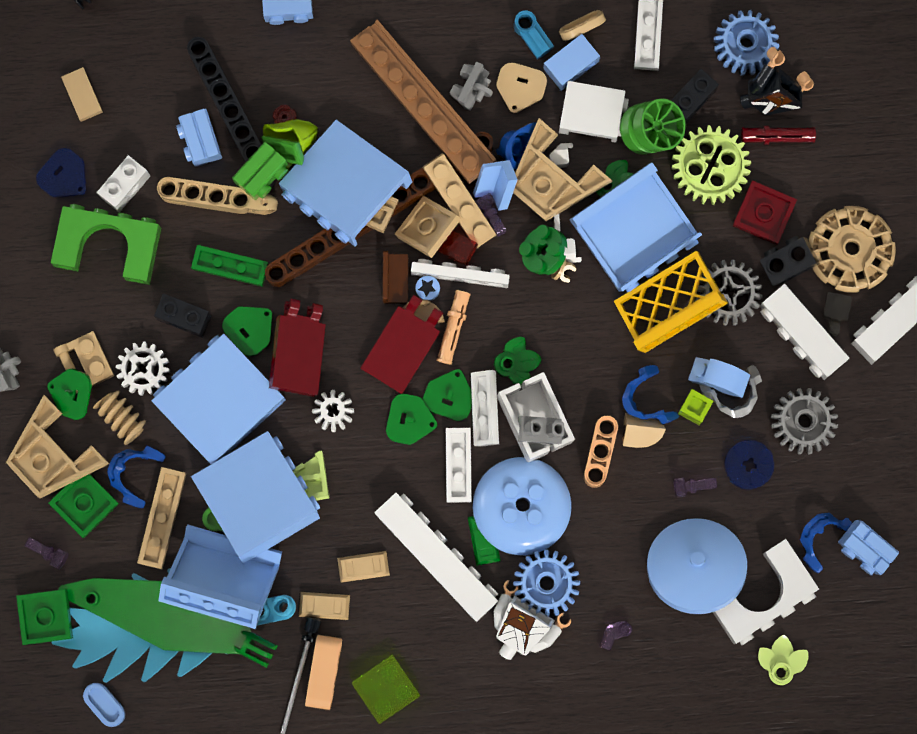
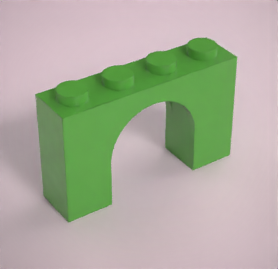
M70 204V207H62L51 264L54 267L79 271L83 247L89 236L101 229H114L121 232L126 237L128 243L123 278L126 281L150 285L161 233V227L159 224H156V220L142 217L141 221L134 220L131 215L118 213V216L108 215L106 210L96 208L94 212L84 210L85 207L76 204Z

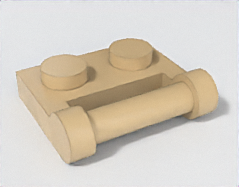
M94 331L54 349L56 357H60L65 370L76 369L69 355V352L75 350L85 373L91 379L92 387L115 376Z

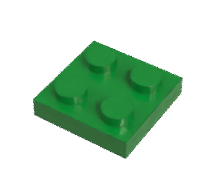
M88 474L66 485L49 502V505L82 538H85L119 503L91 474Z
M67 589L16 596L22 645L73 638Z

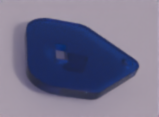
M68 148L59 149L37 173V184L51 197L83 195L86 192L84 161ZM62 166V171L57 176L54 175L56 170Z

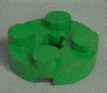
M546 225L538 226L519 247L525 267L538 275L553 274L565 261L566 256L564 252L565 247L567 248V240L563 233L555 228ZM548 246L545 249L547 253L545 255L541 254L542 249Z

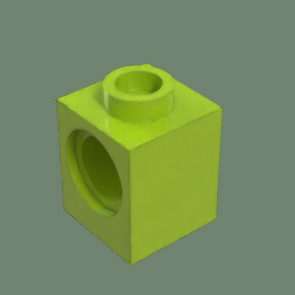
M692 389L678 414L700 426L713 400Z

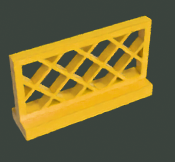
M698 251L693 252L614 301L635 340L634 344L637 350L644 353L728 304ZM696 259L699 265L697 276L686 274L688 263ZM672 273L679 275L676 289L664 286L667 276ZM684 277L696 279L692 293L680 290ZM700 281L708 282L713 291L705 296L697 295ZM651 286L659 288L655 301L644 299L646 289ZM663 289L675 292L671 306L660 303ZM679 293L691 296L689 305L684 309L676 307ZM629 299L638 300L634 314L626 312L623 303ZM643 302L654 304L650 318L639 315ZM658 306L670 309L668 318L664 321L655 320ZM638 318L649 321L647 331L640 335L635 329Z

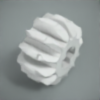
M331 390V398H328L326 393L323 392L321 396L325 401L321 402L317 399L314 401L317 406L321 407L312 409L313 414H321L316 417L315 422L320 423L324 421L322 424L323 430H326L329 424H331L332 432H336V424H339L340 428L344 430L346 427L342 421L352 422V418L346 414L354 413V408H345L352 403L351 399L343 401L345 397L343 392L339 394L338 398H336L335 390ZM333 405H336L339 414L337 416L333 414L334 417H330L327 409L330 406L333 408Z

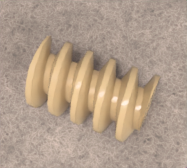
M118 390L104 396L95 404L93 409L100 408L98 415L101 417L107 415L104 420L105 423L113 422L111 430L117 431L120 429L117 437L120 439L126 437L124 445H128L143 432V426L146 421H136L139 413L130 414L133 408L132 405L124 408L123 405L127 399L117 400L120 393Z

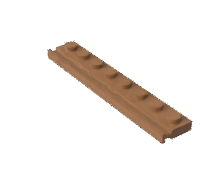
M378 20L350 40L351 45L469 184L478 178L483 164L497 162L491 152Z

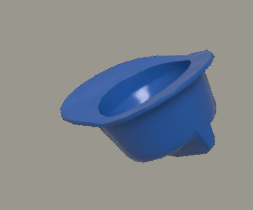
M537 122L529 123L518 130H512L503 135L496 153L501 155L505 161L510 160L513 169H517Z

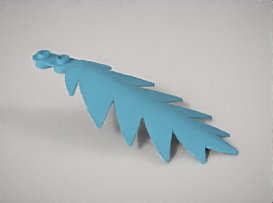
M135 573L132 574L133 580L149 581ZM288 595L267 598L263 608L265 609L264 614L260 617L257 626L292 617L296 610L294 599ZM288 604L287 609L282 612V606ZM70 608V614L80 625L72 629L73 638L52 641L53 645L81 650L72 665L73 668L93 663L116 650L103 678L105 683L122 673L149 648L141 679L143 682H146L179 652L163 650L86 609ZM183 651L177 675L182 677L201 664L212 653Z

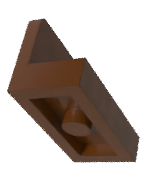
M383 251L384 304L408 303V254H389L388 251Z

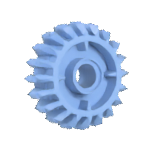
M751 10L748 11L747 16H744L742 11H738V18L730 14L728 17L729 21L723 19L721 22L722 27H718L716 33L720 36L714 37V42L718 44L714 47V51L722 52L718 55L717 59L719 61L726 59L723 67L727 68L731 64L733 66L732 73H735L737 68L741 69L740 74L743 76L746 73V69H749V73L754 75L755 67L758 71H761L764 66L763 64L769 63L767 51L771 47L779 48V44L774 42L778 40L779 35L771 34L776 29L775 25L767 27L770 19L766 18L764 21H761V13H758L756 18L752 17ZM747 38L751 40L753 46L744 47L741 45L740 40Z
M544 550L543 558H540L539 552L536 551L534 552L536 560L533 561L530 556H526L525 559L529 565L526 566L524 563H520L519 567L524 572L516 571L514 574L516 577L521 578V581L513 582V586H521V590H517L515 596L523 594L524 598L521 599V603L528 601L530 603L528 610L534 606L537 608L536 614L540 613L541 609H544L545 615L549 617V609H553L555 616L559 615L557 607L561 606L564 611L568 610L564 603L566 600L570 604H574L575 600L569 596L570 594H579L578 590L572 589L573 586L580 585V581L572 580V577L579 575V572L574 571L570 573L569 569L574 566V563L571 562L566 566L564 564L567 560L566 555L560 561L557 560L558 551H554L553 558L548 557V550ZM546 576L552 578L554 582L553 588L551 590H543L539 583L541 578Z

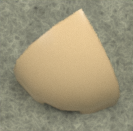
M625 413L624 425H626L622 438L623 446L635 448L649 447L656 444L663 437L666 428L654 418L640 419Z

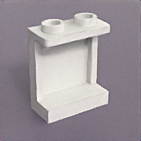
M568 81L559 133L568 135L569 132L609 138L612 139L611 142H616L617 137L621 136V114L625 113L628 107L629 99L624 98L625 91Z

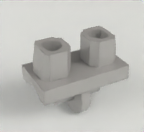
M478 62L475 65H463L460 76L467 81L464 87L455 84L450 91L451 97L469 111H471L475 101L481 102L483 96L491 97L493 91L488 88L491 82L487 78L489 72L483 68V64Z
M1 348L0 392L15 390L20 387L15 376L19 374L16 366L21 363L19 357L11 358L9 352L3 353Z
M531 416L518 417L520 428L518 442L562 444V437L564 436V423L562 419Z

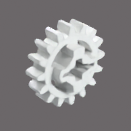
M143 342L139 348L136 343H133V350L124 349L127 354L125 357L118 356L122 364L116 365V368L122 372L117 375V378L125 379L121 385L124 388L130 385L129 392L132 394L138 389L140 396H143L144 390H147L152 395V388L156 387L159 389L161 387L160 381H168L164 377V373H170V369L164 367V365L169 363V360L167 358L161 359L164 352L162 350L156 352L157 346L155 344L148 348L147 343ZM140 353L151 354L148 355L146 358L137 356V354ZM129 361H131V371L127 374V366ZM140 364L146 366V369L148 371L145 374L143 372H139ZM159 364V372L155 376L154 368ZM139 380H147L149 383L140 385L136 384L135 382H138Z

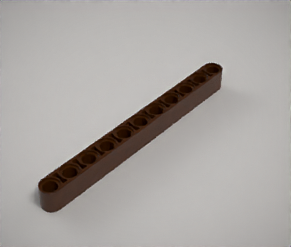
M486 132L476 133L475 135L479 140L488 142L489 146L487 149L492 153V136ZM449 161V163L451 164V166L453 167V169L455 170V172L457 173V175H460L459 171H458V170L453 166V164ZM423 168L410 175L412 183L407 189L400 186L392 195L394 197L399 191L407 194V198L396 205L392 217L420 200L423 196L436 190ZM417 179H425L428 182L427 186L423 189L416 188L414 183ZM365 225L357 234L355 240L373 230V228ZM331 228L329 230L324 229L271 262L265 269L266 279L271 286L282 287L346 247L350 242L345 244L341 240L336 241L332 238L335 231ZM314 244H323L325 246L324 251L320 254L313 253L312 247ZM296 256L303 257L304 259L303 264L299 267L291 265L292 259ZM275 269L283 271V276L279 280L270 278L271 272Z

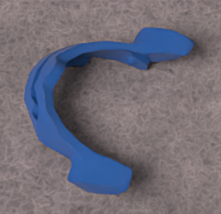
M656 365L644 366L639 369V377L627 384L622 397L626 412L640 419L657 418L661 424H666L679 418L678 413L675 411L664 412V410L653 414H644L637 410L636 403L633 401L634 391L643 381L659 373Z
M146 446L143 451L126 449L114 455L107 471L111 486L123 494V502L137 508H144L145 501L133 495L130 490L123 486L120 480V473L126 468L125 462L131 458L141 457L142 459L148 460L149 458L163 462L166 456L149 446Z
M830 513L817 514L805 525L800 538L806 550L803 560L814 572L820 573L823 570L813 551L814 536L817 533L822 534L824 526L828 524H834L840 530L843 529L847 532L852 524L848 518L838 520Z

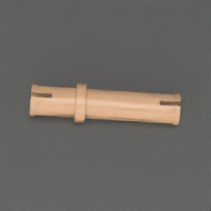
M460 290L455 291L451 310L447 313L449 318L436 360L438 362L452 365L461 326L467 317L465 312L470 293Z

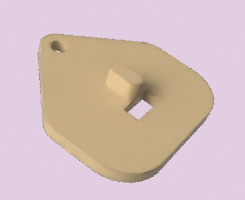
M507 63L500 70L496 87L510 112L518 113L543 98L547 78L540 70L516 63ZM518 77L526 79L528 83L519 82L517 79Z

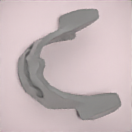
M751 365L747 368V372L750 374V395L748 401L743 406H737L734 409L721 404L714 389L711 390L709 386L700 384L699 386L702 395L712 399L720 411L733 418H739L748 415L752 411L758 399L756 385L762 382L756 366Z

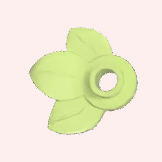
M782 635L774 642L771 649H759L758 660L760 665L768 671L769 678L773 683L786 685L792 680L795 673L803 671L806 667L808 651H793L789 639ZM778 668L785 670L784 677L780 678L777 676L776 671Z

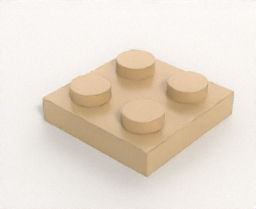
M423 196L396 231L395 235L398 239L432 258L461 219L455 213Z

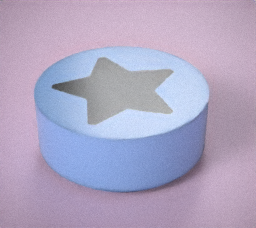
M432 276L421 277L416 283V294L422 300H434L440 292L439 282Z

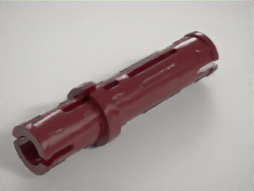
M765 125L763 128L742 127L741 142L744 143L763 142V145H769V142L815 143L816 140L815 127L770 128L769 125Z

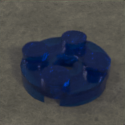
M746 440L738 442L728 451L725 457V472L732 484L740 489L752 490L759 488L768 482L773 474V454L764 444L758 441ZM751 458L756 468L747 472L745 471L746 466L742 465V463Z

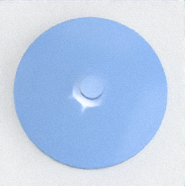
M686 519L668 526L655 538L648 553L647 573L654 592L664 603L681 612L707 614L726 607L739 595L746 579L747 558L739 539L725 526L707 519Z

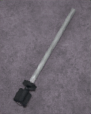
M307 617L304 630L308 633L307 635H302V640L306 642L280 734H285L310 642H316L313 634L318 633L321 620Z

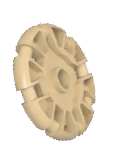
M844 206V209H833L827 212L816 222L817 226L814 232H810L808 241L820 262L819 265L812 269L825 284L827 282L835 286L836 290L854 293L859 292L863 288L869 290L885 279L888 275L886 273L888 268L893 266L896 246L895 242H892L890 227L878 214L875 216L864 207ZM846 218L849 225L841 227L840 219ZM862 220L871 224L869 229L860 225ZM825 230L833 233L829 240L823 237ZM881 237L883 245L876 246L874 238ZM849 242L855 243L859 249L858 253L855 255L848 254L845 249L846 244ZM827 251L828 259L822 261L820 253ZM875 258L881 261L878 267L871 264ZM835 268L844 272L841 278L832 274ZM863 271L864 278L857 280L855 274Z

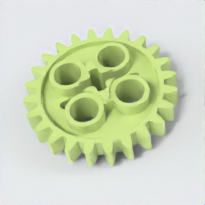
M708 125L706 132H703L698 127L697 135L690 131L688 134L690 140L682 139L681 143L684 147L676 146L675 150L680 155H673L672 160L678 162L671 167L672 170L678 171L673 176V179H681L677 187L682 188L685 186L687 188L684 193L685 196L692 192L694 194L693 201L699 196L702 197V204H705L707 198L711 200L712 205L715 204L716 198H719L724 203L725 195L733 199V190L740 193L742 188L739 184L746 185L747 180L743 176L750 174L751 171L745 167L749 166L751 161L744 160V158L749 155V151H741L745 143H736L738 135L730 138L729 129L722 134L720 126L717 127L716 132H712L710 125ZM707 144L711 147L712 152L710 154H703L699 146ZM721 146L722 150L706 182L701 184L700 181L708 164L711 162L717 147ZM730 155L734 163L726 165L722 162L721 157ZM692 165L698 166L701 169V174L697 176L692 175L688 168ZM713 176L720 177L723 185L714 186L710 178Z

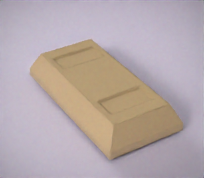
M386 551L337 558L341 583L390 576Z
M301 592L299 617L348 620L350 595Z

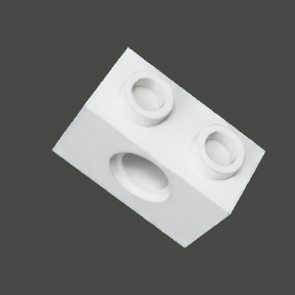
M128 155L97 193L101 199L120 213L149 179L150 174Z

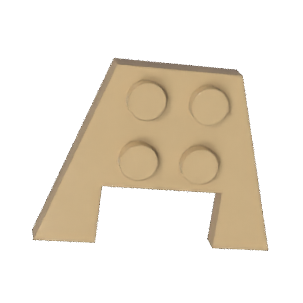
M539 118L515 172L518 180L513 193L547 221L613 181L595 165L585 173L578 183L543 154L558 134Z
M43 395L6 461L8 466L38 498H42L109 464L92 445L73 461L47 434L45 430L63 413L45 395Z

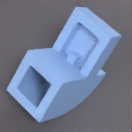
M696 357L688 380L692 383L713 387L723 394L743 398L750 374L719 360L711 358L707 360Z

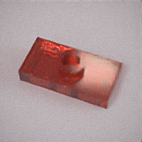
M452 231L437 252L467 266L478 244Z

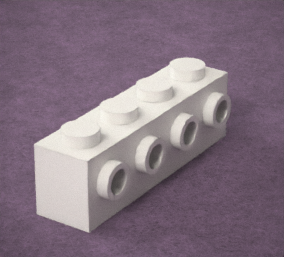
M785 284L760 305L762 309L760 312L768 322L773 321L778 327V334L785 341L789 339L795 346L793 351L800 359L803 360L805 358L811 365L809 369L817 378L822 377L825 380L849 359L847 354Z

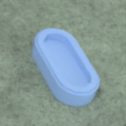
M92 683L85 688L83 693L85 703L104 725L115 727L124 721V707L105 685Z

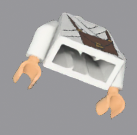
M509 580L504 583L505 593L501 594L494 609V627L498 631L496 638L504 643L499 650L500 655L511 660L516 651L526 656L530 651L536 653L550 647L561 634V629L571 624V619L568 620L566 625H563L560 622V617L564 613H560L553 620L541 611L536 614V608L534 607L528 610L529 604L526 602L521 603V599L514 596L519 586H516L514 591H509L506 588L509 584Z

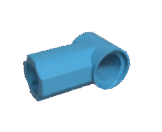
M523 10L516 15L514 30L522 37L536 59L549 53L554 48V45L536 21L535 15L528 10ZM526 18L531 22V27L524 29L519 26L518 21Z

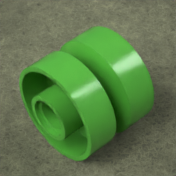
M656 99L633 105L625 111L620 122V133L623 142L632 152L641 155L673 149L682 141L686 128L685 118L681 109L668 99Z

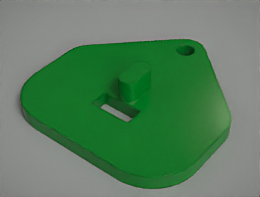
M237 307L223 320V331L246 356L257 355L270 343L272 311L268 308ZM244 328L250 336L245 338L240 330Z
M71 368L51 380L47 387L57 408L63 413L62 415L73 420H79L84 418L87 413L92 382L86 373ZM76 390L78 391L77 400H75Z
M456 369L430 381L423 396V401L430 412L454 421H462L470 414L472 391L463 372L460 369ZM443 398L452 401V406L442 403Z
M399 394L392 400L386 426V434L390 440L412 445L437 428V421L422 398L408 394ZM402 413L407 414L405 424H400Z

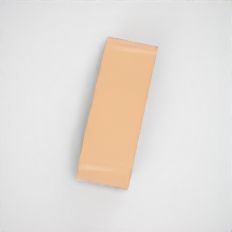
M611 416L601 417L594 429L584 471V481L592 488L600 487L607 477L618 431L617 421ZM603 422L611 423L613 432L610 434L602 433L600 431V424ZM596 446H604L608 451L607 456L598 458L594 454V448ZM593 469L599 470L602 474V479L599 482L591 481L588 477L589 471Z
M317 635L305 706L325 710L331 709L342 638Z

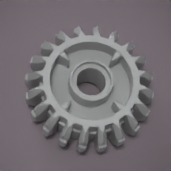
M798 388L796 390L797 397H795L792 391H789L787 393L789 401L785 397H781L779 401L783 406L777 404L774 406V409L780 414L771 415V419L778 420V423L772 424L771 428L780 429L779 432L774 434V437L778 438L781 435L784 437L780 442L781 446L787 442L791 443L788 447L790 452L795 446H798L797 454L800 455L803 453L804 447H806L808 455L813 452L812 446H814L817 452L821 451L820 442L828 446L830 442L826 436L829 438L835 437V433L829 429L838 428V424L831 422V420L837 419L838 415H830L829 413L835 406L830 405L826 407L825 403L828 402L829 398L825 397L822 401L819 400L821 396L820 391H817L814 397H812L811 388L806 390L805 395H803L802 389ZM806 415L811 421L810 426L807 428L802 427L798 422L799 416Z

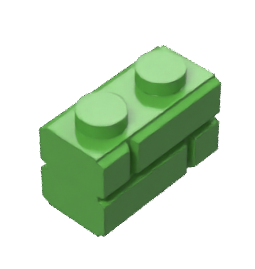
M264 142L232 179L236 185L256 201L259 197L263 199L270 192L271 187L269 185L275 179L279 181L287 173L288 169L286 167L288 163L284 157Z

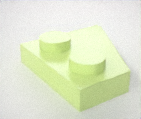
M318 451L315 453V457L305 464L301 463L293 470L296 477L301 476L305 481L308 489L304 491L308 497L314 496L316 501L330 498L324 454L322 451Z

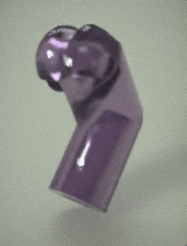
M618 621L608 625L599 647L611 651L615 639L629 636L632 633V626L627 621Z

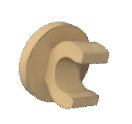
M565 258L563 265L551 274V278L557 280L560 277L562 281L570 282L569 276L565 275L564 271L567 269L576 271V267L573 263L566 262Z

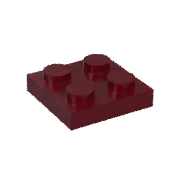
M752 180L733 227L778 245L797 199Z

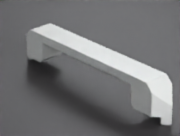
M561 143L550 154L549 159L559 168L567 167L569 165L568 148H573V144ZM558 214L554 216V228L560 231V218ZM572 238L566 239L567 248L565 247L564 252L566 261L571 263L581 262V257H576L575 240Z

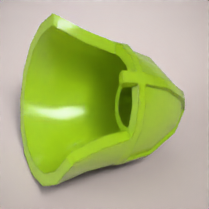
M299 119L276 124H264L263 136H273L299 142L303 156L315 142L318 133L317 126L309 121ZM287 162L288 166L286 168L289 169L293 163Z

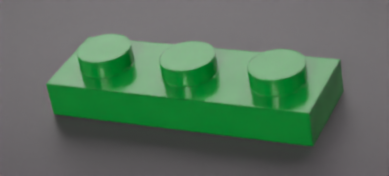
M197 245L191 269L263 287L265 269L269 263Z

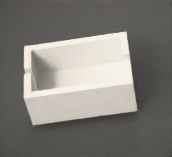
M544 372L523 381L521 386L518 383L498 393L497 399L517 442L520 429L519 416L562 419L564 423L562 444L518 442L527 462L547 455L550 450L554 452L575 440Z

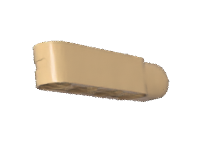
M165 177L157 185V191L165 202L238 214L254 213L261 215L275 212L278 205L277 199L270 194H267L263 199L259 197L255 201L241 188L173 177ZM168 185L175 186V191L171 195L163 194L164 188ZM198 189L199 195L197 198H188L189 190ZM214 193H223V199L220 202L215 203L211 201ZM237 197H247V203L243 206H237L235 204Z

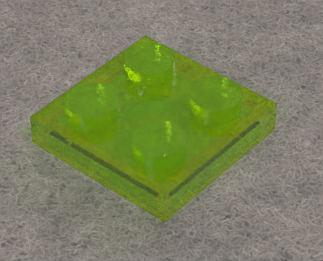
M393 655L352 682V685L379 724L420 697V694Z

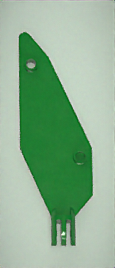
M92 578L65 584L58 589H67L68 600L163 650L240 654L267 668L269 662L250 653V651L252 650L269 659H272L274 654L255 644V641L273 650H276L278 645L253 633L250 627L159 602L162 581ZM92 594L96 598L94 603L90 602V596Z

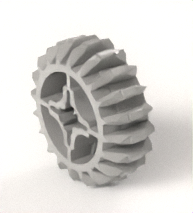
M725 260L721 261V268L716 263H713L711 265L713 272L709 270L713 279L722 275V288L719 289L721 293L725 292L726 286H728L730 291L736 292V294L732 295V300L728 294L722 293L728 302L726 307L729 311L719 308L713 312L716 315L713 322L717 323L721 317L723 318L722 323L724 326L728 324L729 319H731L733 325H737V317L743 323L746 322L745 313L751 317L755 314L750 307L758 309L760 306L754 300L762 299V294L755 293V291L762 289V285L753 284L759 279L758 275L751 278L749 275L753 269L749 268L745 272L742 270L745 263L741 262L737 268L735 267V260H731L730 267H727ZM729 274L742 279L746 286L735 284ZM700 281L704 286L700 285L697 291L703 293L700 294L701 296H705L710 293V285L708 282ZM749 293L747 304L736 311V298Z

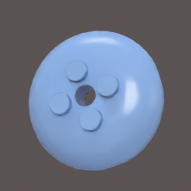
M515 457L497 463L480 479L473 497V515L479 531L495 548L512 555H533L536 551L542 552L552 546L566 530L571 516V497L565 481L550 465L538 459L527 462L525 457ZM519 499L526 500L529 503V509L524 512L519 511L516 508V501Z

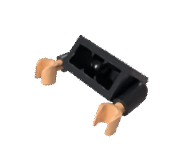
M771 47L767 51L769 63L764 64L759 74L748 81V94L741 95V105L744 109L755 107L764 115L802 108V92L812 89L814 82L805 71L800 73L796 81H794L779 67L774 69L775 66L784 63L785 56L781 50L777 51L775 47Z

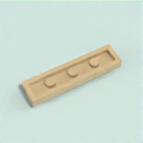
M443 153L422 167L451 212L461 219L459 224L476 249L496 236V233Z
M161 467L138 564L163 569L186 473Z

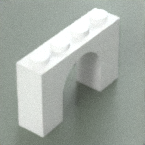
M786 539L763 553L780 582V595L777 602L767 611L754 612L744 608L735 598L726 607L713 612L733 644L740 642L741 645H744L754 638L753 632L759 628L762 632L775 624L773 619L779 615L785 618L795 611L794 605L801 601L803 604H806L816 597L814 592L819 590L818 586Z

